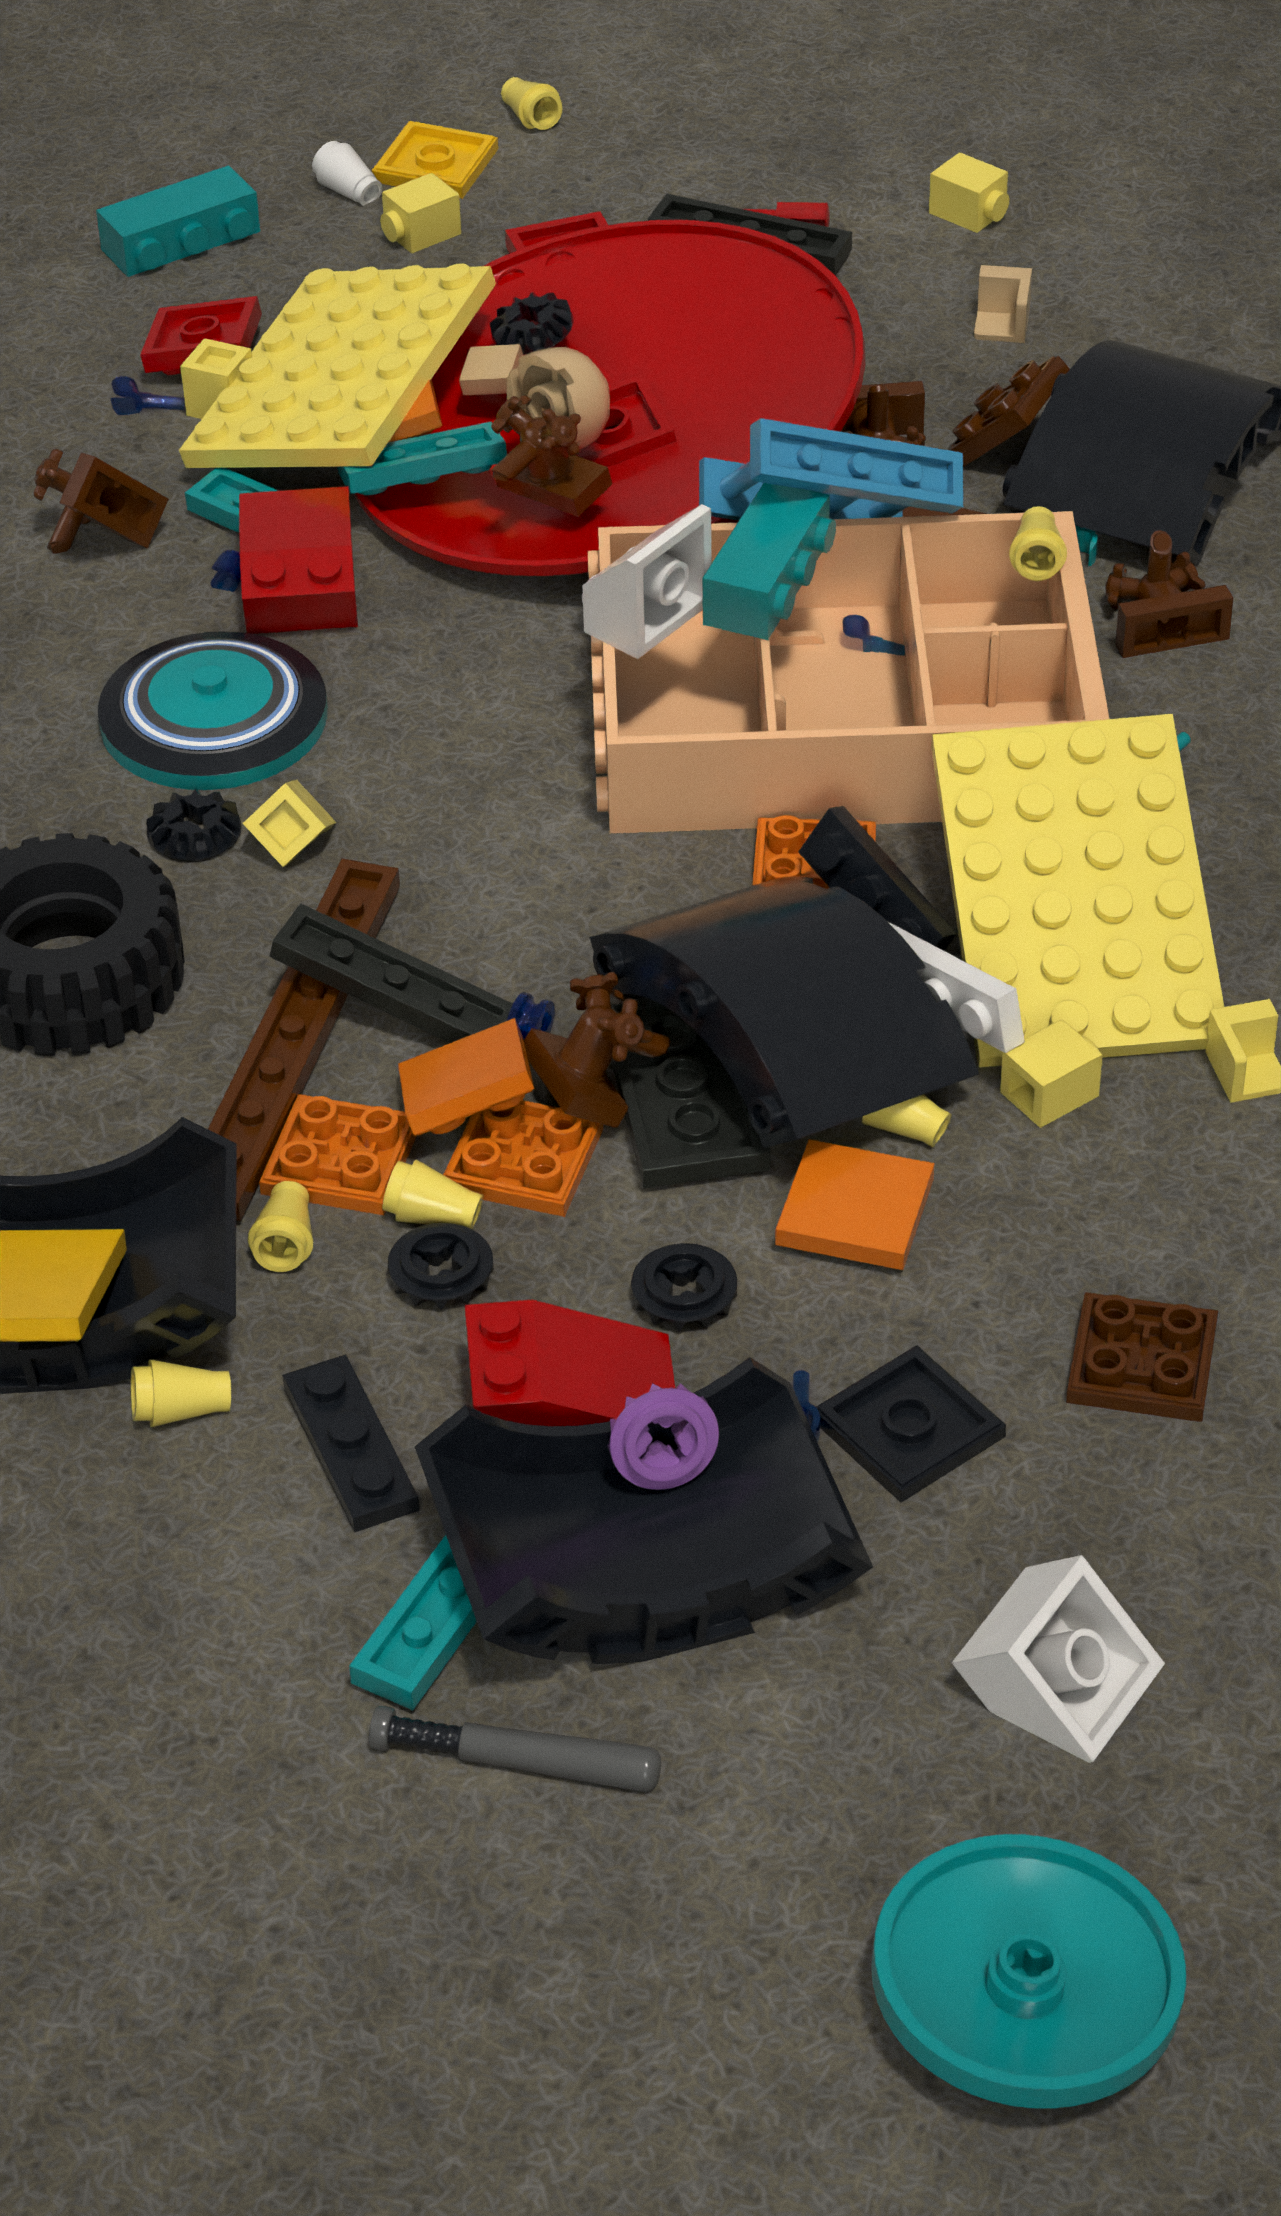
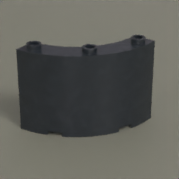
M1107 340L1100 342L1082 355L1067 374L1060 373L1056 378L1051 398L1030 436L1018 466L1012 465L1005 476L1002 492L1006 499L1003 505L1014 513H1025L1028 509L1036 506L1045 507L1051 512L1073 511L1075 527L1148 548L1150 547L1151 535L1155 531L1161 530L1166 532L1172 539L1173 558L1177 560V556L1180 553L1188 552L1190 554V562L1198 566L1224 506V497L1219 496L1218 493L1226 478L1229 477L1236 480L1239 478L1246 465L1255 455L1256 442L1264 445L1273 441L1281 443V385L1119 341Z
M781 877L589 937L594 951L593 963L597 974L605 976L609 972H614L618 977V984L614 987L615 990H619L622 994L643 996L664 1005L687 1022L709 1045L741 1094L748 1109L750 1122L758 1132L763 1148L798 1140L979 1075L967 1040L946 999L936 1002L920 977V974L926 968L922 960L906 940L879 913L840 887L835 886L825 889L813 884V878Z
M181 1117L166 1132L148 1144L104 1164L52 1175H0V1230L124 1229L127 1248L81 1340L0 1342V1394L90 1389L131 1378L132 1367H139L140 1364L168 1354L175 1360L215 1336L236 1318L237 1143Z
M749 1357L724 1376L694 1392L697 1396L705 1398L715 1414L719 1428L718 1445L713 1458L699 1475L683 1485L662 1490L637 1486L628 1481L617 1470L607 1447L610 1444L611 1436L610 1421L579 1426L528 1425L493 1417L467 1405H464L444 1421L437 1429L418 1443L415 1449L483 1639L510 1651L548 1660H555L559 1652L564 1651L589 1653L593 1664L649 1661L753 1634L755 1631L751 1622L771 1615L789 1605L792 1606L796 1615L802 1613L842 1590L872 1569L871 1560L791 1383ZM652 1421L647 1424L649 1427L648 1431L653 1439L651 1443L659 1440L665 1446L669 1444L674 1450L678 1449L674 1440L675 1436L671 1430L672 1426L664 1428L659 1423L654 1424Z

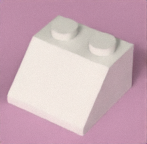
M701 504L668 523L638 545L630 548L623 556L600 573L592 576L588 582L582 585L584 632L639 659L702 611V578L712 564L711 508Z
M1082 1555L1026 1567L952 1662L991 1713L1088 1763L1094 1762L1165 1665L1158 1653Z

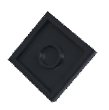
M918 1345L813 1408L812 1421L900 1503L1006 1437V1424Z

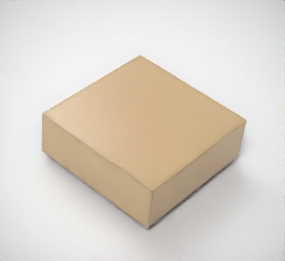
M520 344L470 347L459 379L463 395L507 393V377L509 372L519 367L520 361L517 360L523 356Z

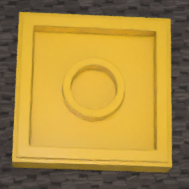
M408 121L371 171L382 184L399 186L433 173L459 194V198L463 199L499 149L498 137Z

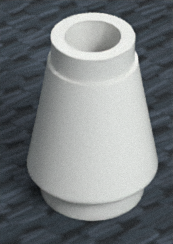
M330 141L317 151L312 162V169L316 174L319 184L355 202H359L362 206L380 197L383 189L382 183L377 180L351 145Z

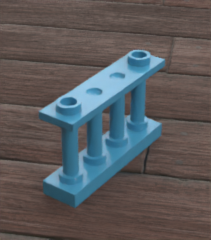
M760 418L750 425L749 462L743 464L707 457L699 460V506L703 504L711 508V516L739 521L762 484L768 483L830 494V519L903 517V510L908 507L952 514L963 507V453Z

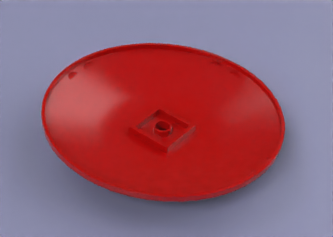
M696 220L626 222L589 228L524 247L484 265L491 266L496 285L432 377L442 426L434 429L430 434L486 422L493 423L496 420L497 412L507 401V393L463 395L459 379L470 347L496 346L492 339L489 323L497 317L498 308L512 305L514 297L522 300L528 298L532 292L538 297L553 292L557 299L568 301L574 319L573 327L569 334L553 347L574 349L588 356L602 372L609 386L610 416L605 428L618 426L603 430L598 439L582 449L576 456L608 467L612 485L579 517L497 487L495 478L492 477L493 472L491 471L497 464L492 465L489 470L482 473L470 474L460 471L441 475L438 480L428 484L407 482L388 486L387 490L375 495H362L359 493H354L361 508L372 521L395 541L423 556L444 564L477 572L512 576H553L588 572V551L599 550L598 527L667 525L698 507L699 460L707 457L743 464L749 462L750 425L760 418L841 432L856 404L866 366L865 341L858 311L842 283L818 259L799 247L775 236L740 226ZM533 320L529 321L533 322L535 325H538V322H535ZM513 429L509 433L505 430L500 432L506 441L507 455L520 443V435ZM711 516V524L739 522L738 520Z

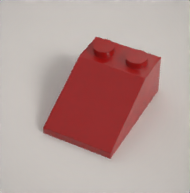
M349 486L240 493V570L242 602L247 633L259 634L358 627Z
M533 1299L465 1305L472 1405L474 1409L484 1414L506 1421L541 1426H579L610 1421V1419L618 1418L625 1408L626 1396L636 1399L648 1393L652 1383L663 1389L675 1388L669 1335L667 1333Z

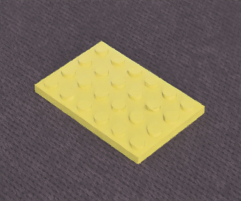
M454 264L447 268H423L419 265H412L402 269L388 270L364 267L356 271H333L328 268H322L310 272L288 303L284 305L283 310L269 329L262 335L260 341L251 352L252 358L247 359L240 365V374L230 387L224 388L217 396L210 409L179 449L185 467L372 466L402 423L428 380L432 379L495 287L496 282L491 266L469 267L466 264Z
M1173 714L932 734L931 749L962 961L1016 988L1024 1039L1063 1019L1082 1037L1089 1038L1096 1045L1099 1052L1103 1054L1102 1058L1206 1049L1209 1039L1207 1032L1210 1010L1224 1007ZM974 1038L978 1067L1002 1066V1051L980 1039Z

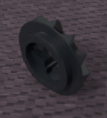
M532 292L528 298L521 300L514 297L511 306L498 308L497 317L489 324L495 345L520 344L523 355L537 350L551 348L561 342L571 331L574 319L567 300L557 299L553 292L547 293L542 297H538ZM533 320L535 322H538V325H535L533 322L529 321Z
M197 788L191 795L181 796L172 792L169 803L159 802L154 804L153 816L146 819L147 834L151 845L161 854L178 860H202L221 854L237 841L242 829L241 819L235 802L224 801L219 791L206 796L201 795ZM184 818H193L197 823L203 822L204 829H201L198 824L194 825L191 821H184Z
M433 1223L407 1232L394 1244L388 1256V1274L392 1279L395 1293H407L415 1307L426 1300L434 1301L441 1311L448 1300L457 1299L468 1304L474 1290H487L490 1272L494 1270L493 1253L488 1242L476 1231L453 1223ZM452 1257L453 1271L443 1269L437 1275H430L429 1265L439 1267L444 1261H449Z
M680 1243L658 1248L646 1255L637 1264L632 1274L631 1287L636 1310L647 1311L653 1325H657L665 1320L673 1321L679 1332L686 1322L696 1321L707 1328L714 1315L727 1316L729 1314L731 1301L734 1297H737V1274L733 1265L725 1256L703 1245ZM696 1280V1294L686 1290L679 1296H673V1284L684 1287L689 1282L693 1283Z

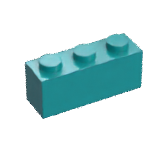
M229 165L96 210L101 250L127 277L260 232L257 192Z
M768 483L762 484L702 578L703 625L769 640L780 620H787L790 617L796 594L801 586H808L814 575L816 561L821 553H828L833 545L836 534V521L829 518L830 494Z

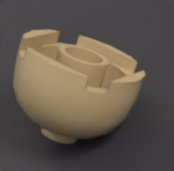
M566 347L541 349L520 357L517 360L520 361L519 367L510 370L507 377V400L512 396L518 398L523 395L528 396L532 401L524 411L533 418L542 417V411L545 409H552L557 416L568 417L574 413L579 414L581 421L577 425L578 434L575 442L579 446L580 451L598 439L605 429L610 416V394L606 378L591 359L577 350Z

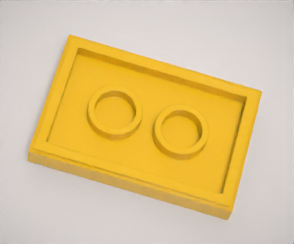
M124 1229L0 1230V1342L81 1340L127 1251Z

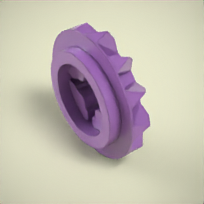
M652 1383L648 1393L636 1399L626 1396L624 1410L618 1418L610 1419L611 1436L610 1444L607 1447L617 1470L628 1481L647 1489H670L689 1482L706 1468L713 1458L718 1445L719 1428L715 1414L703 1396L699 1397L690 1392L681 1383L676 1388L664 1389ZM652 1421L654 1424L659 1423L664 1428L672 1426L671 1430L675 1436L674 1440L678 1449L674 1450L669 1444L665 1446L659 1440L651 1443L653 1439L648 1431L649 1427L647 1424Z

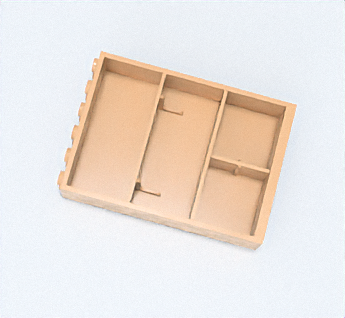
M1073 511L1052 512L1055 517V524L1067 548V558L1063 567L1054 576L1043 581H1033L1023 577L1015 570L1010 561V546L1021 525V518L1024 513L834 519L836 521V534L830 551L828 553H821L816 561L814 575L808 586H801L796 594L790 617L787 620H780L769 640L703 625V610L639 659L591 636L596 774H607V776L596 777L597 812H609L610 833L757 828L758 818L761 817L775 818L782 815H791L799 819H821L829 808L844 806L858 821H873L876 824L942 822L931 749L932 734L1110 719ZM737 523L711 524L712 562ZM665 525L598 527L599 550L588 551L589 579L623 556L630 548L638 545Z

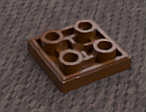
M1059 355L1051 357L1040 365L1031 360L1013 374L1009 380L1010 385L1002 388L996 383L989 387L974 402L978 411L969 414L953 429L952 433L957 439L948 450L963 453L964 467L1029 426L1051 396L1052 388L1060 373L1067 374L1070 368Z
M1085 1292L1066 1403L1202 1422L1218 1310L1197 1308L1187 1304H1168L1132 1299L1121 1295Z

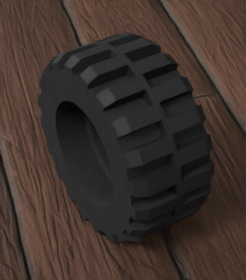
M73 833L55 834L56 839L40 841L38 836L22 840L21 846L9 850L6 846L0 849V1037L3 1046L19 1052L22 1051L25 1045L34 1046L37 1055L55 1056L56 1049L71 1048L72 1055L90 1053V1045L103 1041L107 1048L124 1042V1032L133 1029L139 1034L151 1026L154 1022L153 1011L163 1014L175 999L174 991L177 992L182 985L184 978L183 964L185 963L175 890L170 879L163 875L162 869L146 855L140 857L139 851L121 841L115 846L110 844V841L103 836L89 834L87 839L75 838ZM60 937H94V939L86 943L68 948H33L42 942Z

